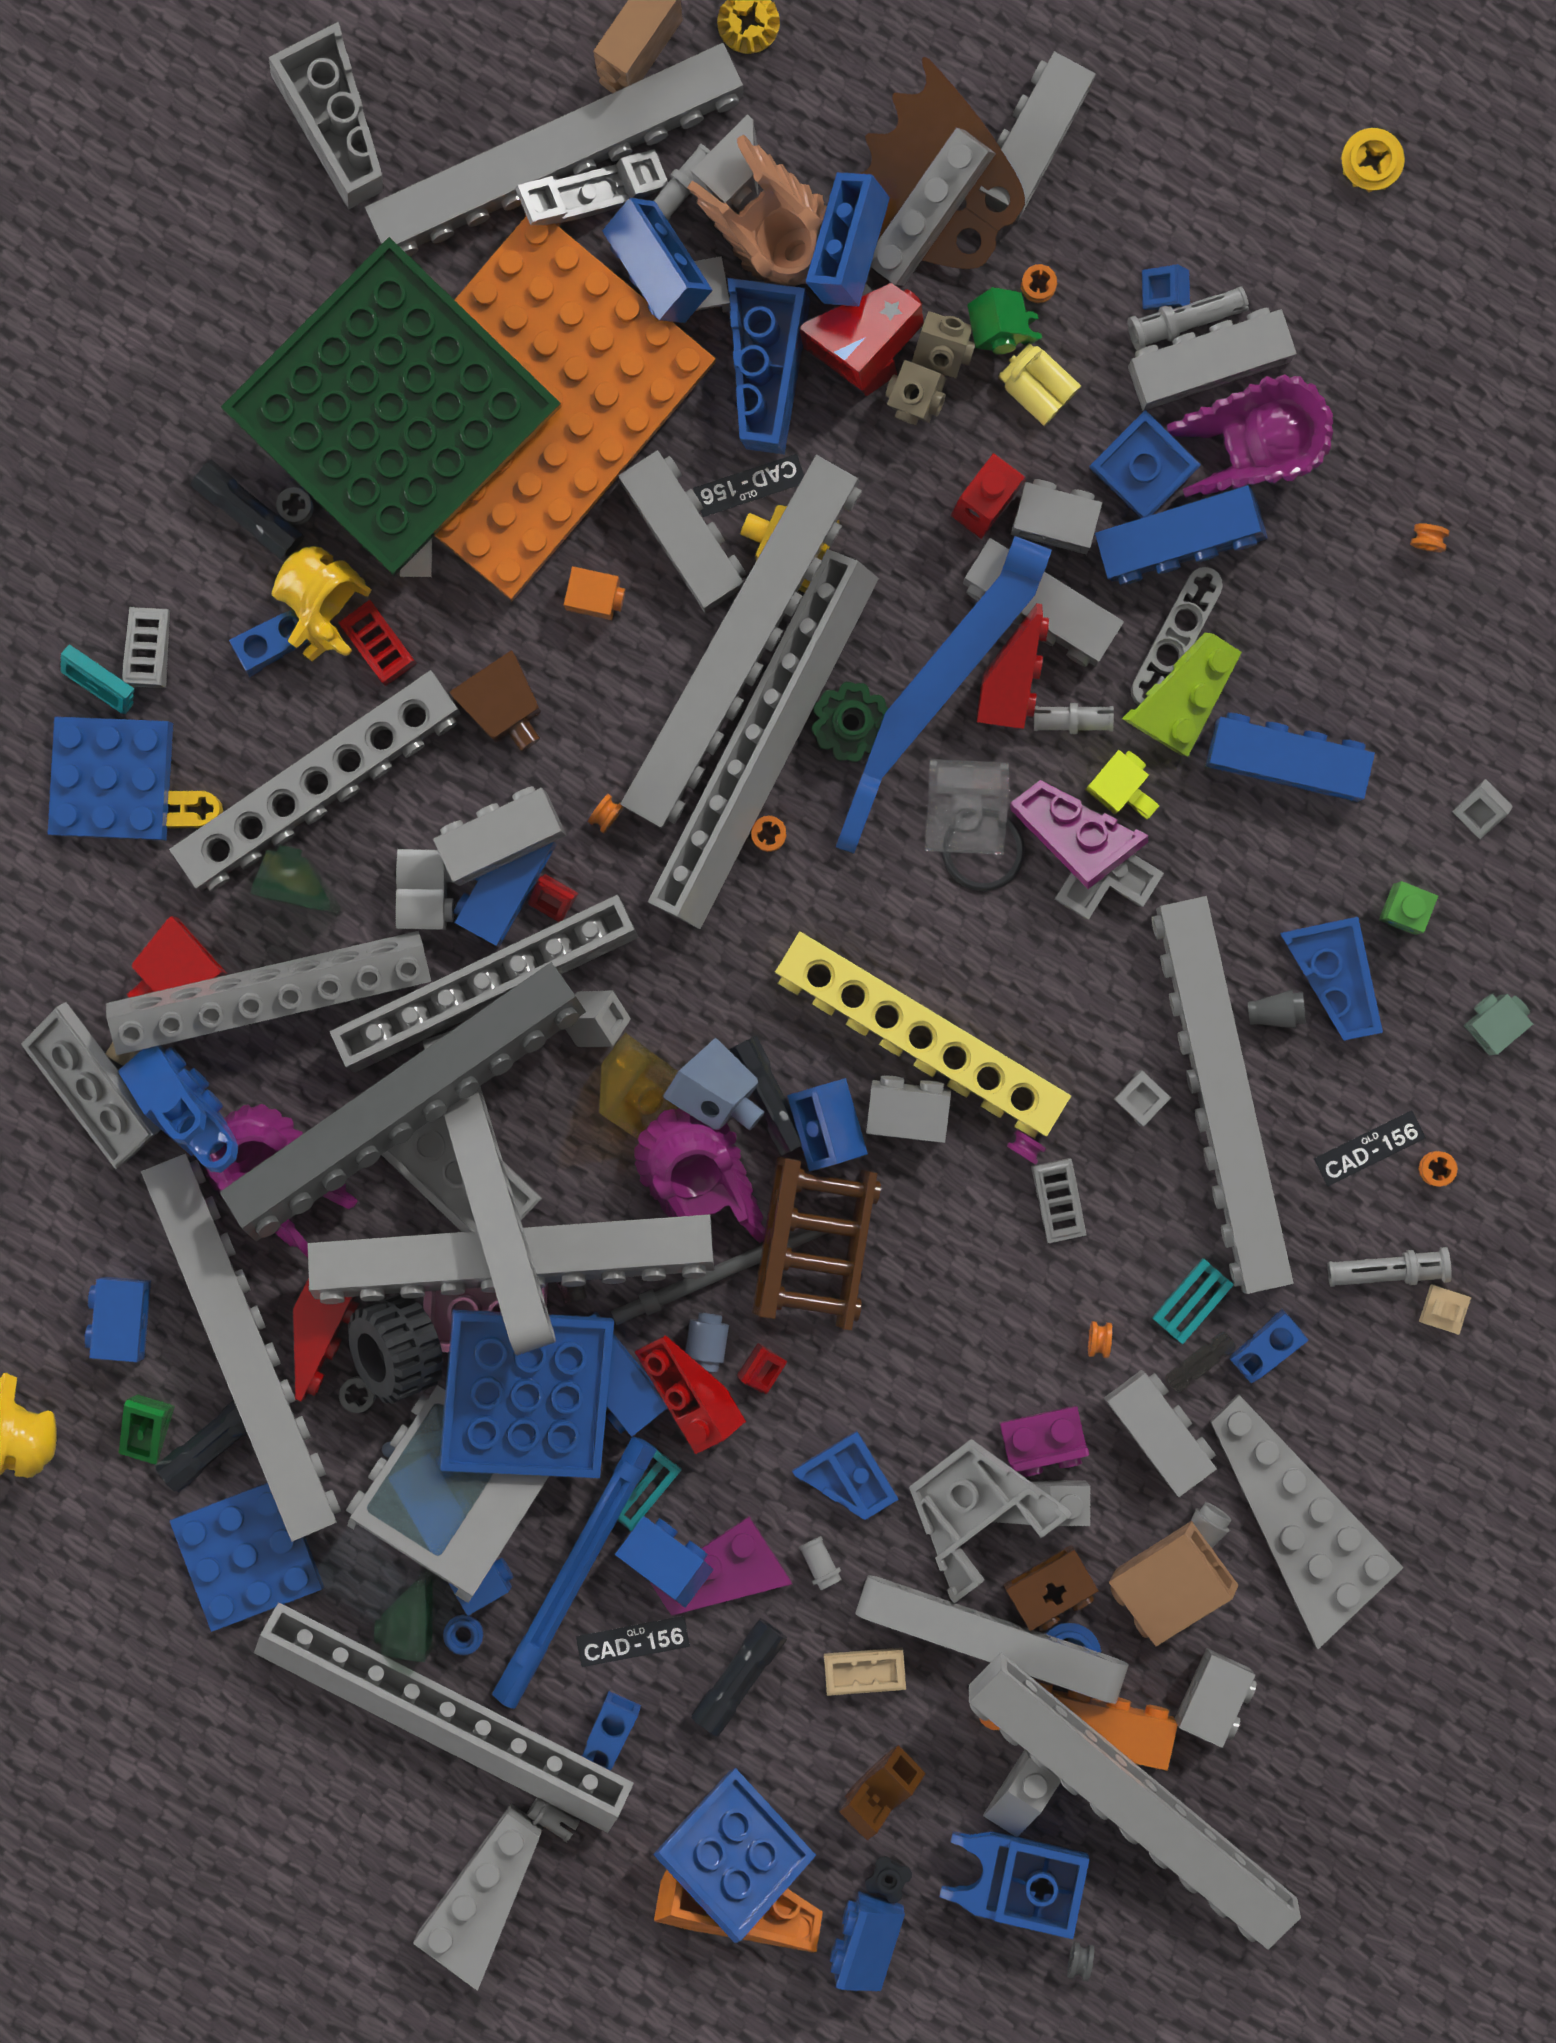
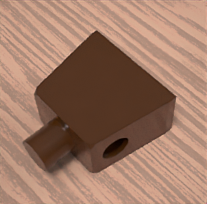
M512 650L450 691V694L495 742L509 734L522 752L540 740L529 720L540 714L541 710L521 665Z

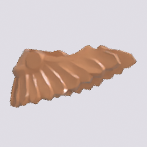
M743 134L737 138V144L753 172V178L763 189L758 197L745 205L744 209L737 214L726 203L719 201L696 182L691 181L687 188L698 197L697 204L715 222V228L722 232L723 237L733 246L734 255L742 260L741 265L744 270L752 272L753 277L757 280H764L765 283L793 287L807 284L805 281L827 208L824 205L823 195L812 194L809 185L801 184L794 174L787 172L783 164L776 165L771 154L767 155L760 145L753 146Z

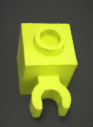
M1118 750L1085 789L1113 814L1118 813L1127 802L1147 820L1159 807L1152 798L1138 789L1149 774L1143 770L1146 764L1130 751L1123 754Z

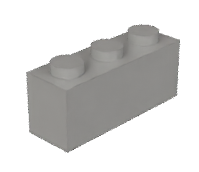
M534 786L527 787L513 794L512 798L514 801L499 807L498 803L491 804L477 811L476 815L478 818L463 824L462 820H459L441 828L442 835L433 840L452 882L461 886L567 836L547 792L542 788L535 790Z
M1140 1370L1105 1396L1104 1399L1172 1491L1180 1497L1217 1470L1211 1461L1216 1454L1203 1437L1195 1440L1187 1428L1192 1425V1422L1179 1405L1172 1409L1163 1396L1169 1391L1158 1376L1153 1373L1148 1377L1144 1371Z

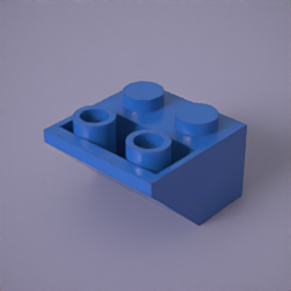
M858 1891L855 1902L848 1900L842 1918V1924H844L842 1934H844L843 1940L836 1938L830 1956V1962H832L830 1973L835 1974L836 1988L853 1991H881L905 1916L904 1905L890 1903L886 1899Z

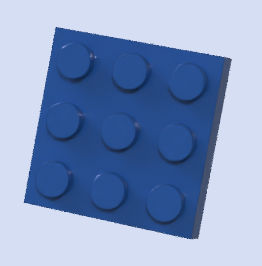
M54 717L48 835L167 841L166 822L169 807L168 792L170 789L173 723L153 720Z
M268 1482L170 1520L211 1632L273 1609L277 1606L278 1602L286 1604L324 1588L305 1536L291 1541Z
M736 1768L730 1770L653 1854L734 1943L742 1941L816 1856Z

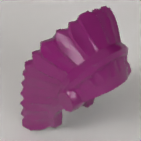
M1284 374L1276 379L1266 376L1259 385L1249 384L1243 392L1232 393L1228 398L1216 400L1212 407H1200V410L1197 412L1185 414L1182 421L1167 424V430L1171 436L1210 438L1224 434L1225 448L1230 455V462L1232 463L1231 467L1212 473L1211 476L1183 489L1185 498L1199 492L1207 495L1231 487L1236 489L1247 484L1254 485L1264 481L1276 483L1283 478L1286 481H1293L1297 476L1302 477L1310 473L1312 469H1316L1323 463L1324 456L1330 452L1333 436V413L1329 406L1326 405L1325 398L1319 395L1316 385L1312 383L1306 384L1301 376L1289 378Z
M263 1104L255 1107L243 1105L237 1111H232L224 1117L238 1144L237 1160L222 1173L211 1172L203 1165L204 1176L208 1178L213 1190L218 1191L220 1198L223 1199L220 1191L300 1137L303 1132L294 1129L292 1118L282 1117V1114L277 1109H269ZM226 1143L219 1151L210 1154L212 1162L218 1161L225 1155L227 1151ZM346 1184L323 1195V1197L347 1209L354 1208L358 1202L353 1195L346 1192ZM288 1219L280 1225L275 1234L290 1247H297L308 1258V1243L296 1230L294 1223Z
M680 1108L663 1111L657 1117V1120L650 1122L648 1129L639 1134V1144L634 1148L635 1165L640 1175L639 1181L644 1186L649 1187L650 1195L659 1201L663 1212L668 1217L713 1215L722 1211L726 1206H730L740 1225L744 1226L759 1243L763 1242L765 1237V1228L761 1224L763 1215L757 1205V1199L752 1195V1184L746 1177V1170L740 1161L741 1150L735 1145L737 1140L736 1133L730 1131L727 1123L719 1130H713Z

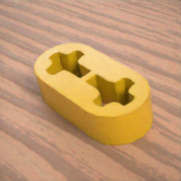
M168 792V804L173 807H180V812L167 814V828H201L223 813L222 803L209 792ZM202 799H206L207 804L213 806L214 809L213 812L206 814L205 820H202L201 815L188 812V807L201 806Z

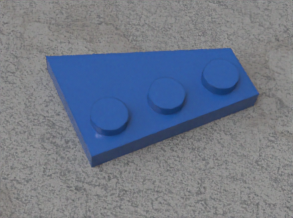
M1358 917L1280 933L1344 1041L1383 1033Z

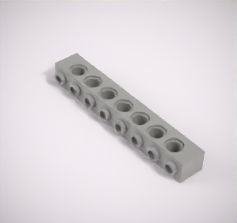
M430 670L169 850L196 889L203 891L208 888L212 892L229 881L230 878L227 874L240 865L242 869H246L262 858L260 851L271 843L278 847L295 835L292 830L304 821L310 825L323 817L328 812L325 806L337 798L340 802H344L354 796L360 790L358 784L369 776L376 780L392 769L390 762L403 754L405 758H408L425 746L422 741L434 732L440 736L449 731L458 723L455 717L460 715L461 712L435 674ZM413 708H423L426 712L424 723L419 727L408 726L406 723L407 713ZM381 730H390L393 734L391 746L384 750L376 749L374 746L375 735ZM349 752H357L361 758L360 766L353 772H345L341 766L342 758ZM317 774H324L328 779L326 790L321 794H312L309 790L311 778ZM285 796L293 797L295 801L293 813L287 817H280L276 809L278 801ZM258 818L263 826L262 833L255 839H248L244 833L245 824L251 819ZM226 841L229 844L230 853L225 860L216 862L212 857V848L217 842Z
M617 894L330 1031V1034L345 1067L355 1073L471 1018L550 962L553 963L560 974H563L639 937Z
M419 931L109 1002L106 1003V1016L116 1055L428 983L431 982Z

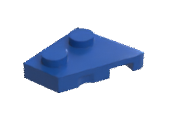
M857 1430L792 1470L795 1477L807 1482L821 1491L822 1494L842 1504L849 1511L864 1520L899 1500Z

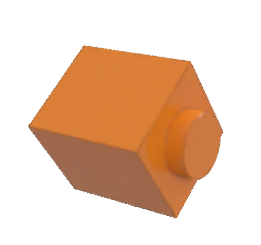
M572 566L564 607L567 611L612 620L614 611L621 612L626 589L619 587V576Z

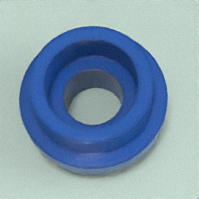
M465 1614L457 1615L450 1619L445 1626L443 1633L444 1642L448 1649L455 1654H471L482 1643L483 1628L476 1618ZM461 1627L469 1629L471 1638L467 1641H461L457 1637V1630Z

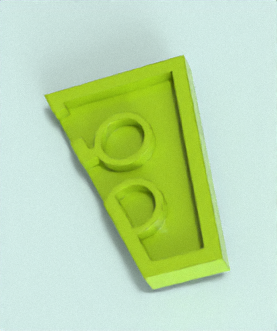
M1205 632L1173 665L1174 670L1160 684H1155L1146 693L1147 698L1135 710L1131 709L1122 719L1176 753L1188 757L1242 652L1218 636Z

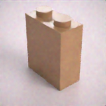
M681 0L627 1L593 51L597 75L600 77L599 82L604 88L614 93L644 78L683 21Z
M1192 1521L1119 1566L1109 1581L1115 1600L1122 1606L1126 1605L1134 1616L1137 1630L1143 1637H1149L1155 1647L1232 1600L1238 1588L1237 1582Z

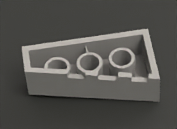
M339 22L270 56V72L274 82L347 208L351 209L383 192L382 172L369 127L367 126Z
M512 1803L422 1925L413 1942L414 1945L477 1991L543 1829V1826L538 1823L533 1825L531 1823L532 1819Z

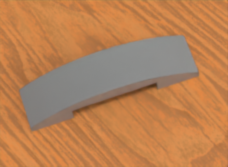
M653 149L623 157L616 165L555 181L553 176L517 185L515 189L530 225H547L577 220L622 207L629 198L642 199L662 191L667 185L668 180L657 153Z

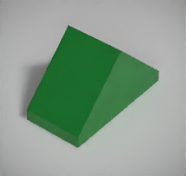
M138 1394L127 1399L123 1409L119 1454L156 1465L175 1406Z

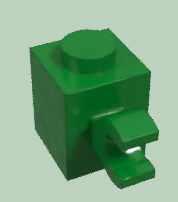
M992 287L967 304L975 348L992 350L994 354H1007L1014 351L1019 343L1026 346L1029 343L1032 345L1042 338L1041 333L1033 332L1028 326L1038 320V315L1031 311H1025L1022 292Z

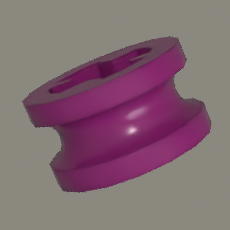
M1016 1130L1014 1133L1016 1140L1012 1143L1009 1142L1007 1147L1037 1165V1155L1040 1152L1044 1153L1047 1148L1021 1131Z

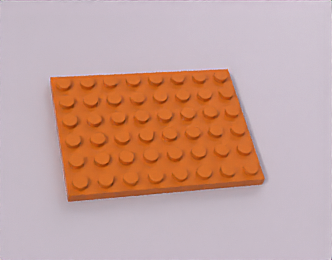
M527 216L467 284L455 301L561 403L562 407L435 535L436 538L511 601L517 597L614 483L618 475L625 470L716 363L714 356L673 322L657 319L650 312L646 299L555 223L530 225Z

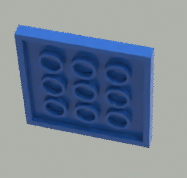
M453 1309L439 1462L440 1471L600 1478L614 1320L612 1318L549 1315L556 1342L517 1356L510 1343L501 1312Z

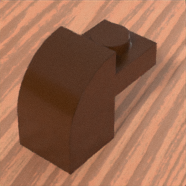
M897 1745L880 1758L851 1787L845 1795L847 1801L839 1812L866 1840H869L878 1833L890 1812L912 1796L926 1773Z

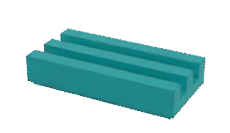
M70 644L61 653L62 674L121 714H126L134 703L132 701L134 699V688Z
M1202 1258L1151 1318L1181 1344H1184L1234 1284ZM1204 1271L1210 1274L1170 1322L1164 1319ZM1218 1281L1221 1284L1183 1330L1181 1332L1176 1329L1177 1326L1212 1285Z
M656 1450L653 1456L657 1460L656 1464L633 1490L617 1519L630 1531L634 1529L682 1470L659 1450ZM663 1467L667 1468L669 1473L632 1518L629 1519L624 1515Z

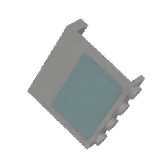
M437 1385L431 1395L423 1392L411 1412L417 1415L411 1426L408 1428L402 1424L390 1443L395 1450L388 1461L381 1457L372 1469L368 1478L374 1482L366 1494L359 1490L349 1504L346 1511L352 1515L347 1526L354 1530L358 1524L458 1588L455 1595L469 1603L549 1476L440 1471L439 1462L446 1390Z

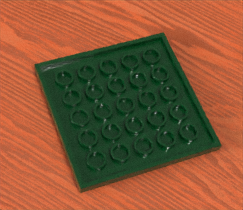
M390 237L221 406L222 410L393 576L562 407L561 403Z

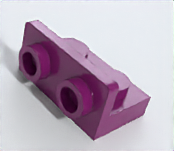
M1076 1405L999 1422L1008 1464L1023 1477L1043 1473L1042 1466L1058 1463L1059 1468L1077 1466L1082 1464V1457L1089 1456Z

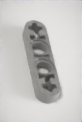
M1208 567L1198 568L1186 580L1132 683L1131 697L1137 705H1140L1145 700L1142 697L1143 690L1139 688V684H1147L1154 674L1153 671H1147L1149 664L1157 672L1163 674H1170L1174 670L1173 665L1164 666L1159 663L1156 656L1157 649L1162 645H1171L1177 650L1179 660L1195 643L1223 587L1222 579L1214 569ZM1206 576L1211 579L1209 586L1214 589V592L1207 591L1202 596L1199 604L1206 606L1205 611H1202L1196 604L1183 601L1186 595L1192 600L1198 591V586L1194 584V579L1201 581ZM1181 610L1191 611L1196 617L1197 623L1195 628L1186 632L1177 628L1175 624L1177 612ZM1161 676L1157 684H1160L1165 678Z

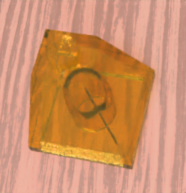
M625 1032L601 1066L599 1113L638 1139L640 1133L648 1129L650 1122L657 1120V1117L663 1111L677 1110L679 1108L663 1097L677 1075L678 1070Z

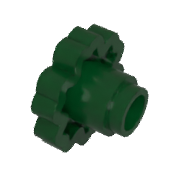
M844 682L838 689V692L826 690L813 708V712L819 720L812 725L811 732L816 738L818 747L823 750L832 749L833 756L837 761L847 760L855 763L862 759L864 752L870 754L884 715L888 710L885 699L879 694L870 696L869 688L864 683ZM851 715L857 719L858 725L856 729L848 730L844 727L843 720L846 716Z

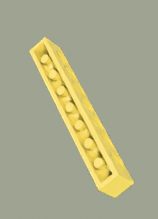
M800 931L775 971L777 975L781 976L778 984L796 995H799L800 991L804 990L814 996L815 999L812 1005L830 1016L833 1015L835 1010L847 1016L849 1019L845 1025L865 1037L869 1030L883 1038L879 1044L880 1046L900 1057L903 1051L916 1058L913 1066L931 1077H934L936 1072L950 1079L947 1084L949 1088L966 1098L970 1092L984 1099L981 1104L982 1108L999 1118L1002 1117L1004 1112L1018 1120L1014 1126L1015 1128L1034 1139L1038 1133L1048 1136L1071 1097L1070 1094ZM815 965L825 966L831 975L830 982L824 987L811 985L807 977L811 967ZM855 985L861 988L864 993L862 1005L850 1008L843 1003L841 994L845 987ZM881 1006H891L896 1010L898 1020L892 1028H882L877 1024L875 1014ZM916 1026L926 1027L931 1033V1042L924 1049H917L910 1043L909 1034ZM951 1046L960 1048L965 1055L964 1064L956 1070L948 1068L943 1061L944 1052ZM984 1067H991L998 1073V1084L991 1090L981 1088L977 1082V1075ZM1019 1087L1028 1089L1032 1094L1031 1105L1022 1111L1016 1109L1011 1102L1012 1093Z

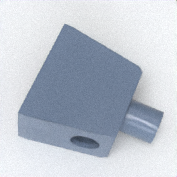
M716 1038L678 1071L663 1095L666 1100L713 1130H719L732 1117L748 1130H751L765 1113L749 1100V1097L758 1085L757 1078Z

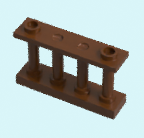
M777 1156L752 1313L759 1317L775 1319L776 1310H781L782 1307L835 1314L837 1315L836 1326L845 1330H852L853 1321L857 1322L861 1313L862 1303L861 1299L857 1298L872 1205H876L880 1197L881 1184L880 1181H876L878 1173L861 1170L859 1182L806 1174L804 1169H800L801 1161ZM802 1189L856 1197L853 1221L798 1213V1209L793 1208L796 1192L800 1193ZM795 1228L849 1236L846 1260L791 1252V1248L787 1247L789 1231L794 1232ZM790 1267L842 1275L843 1282L840 1299L785 1291V1288L781 1286L783 1271H788Z

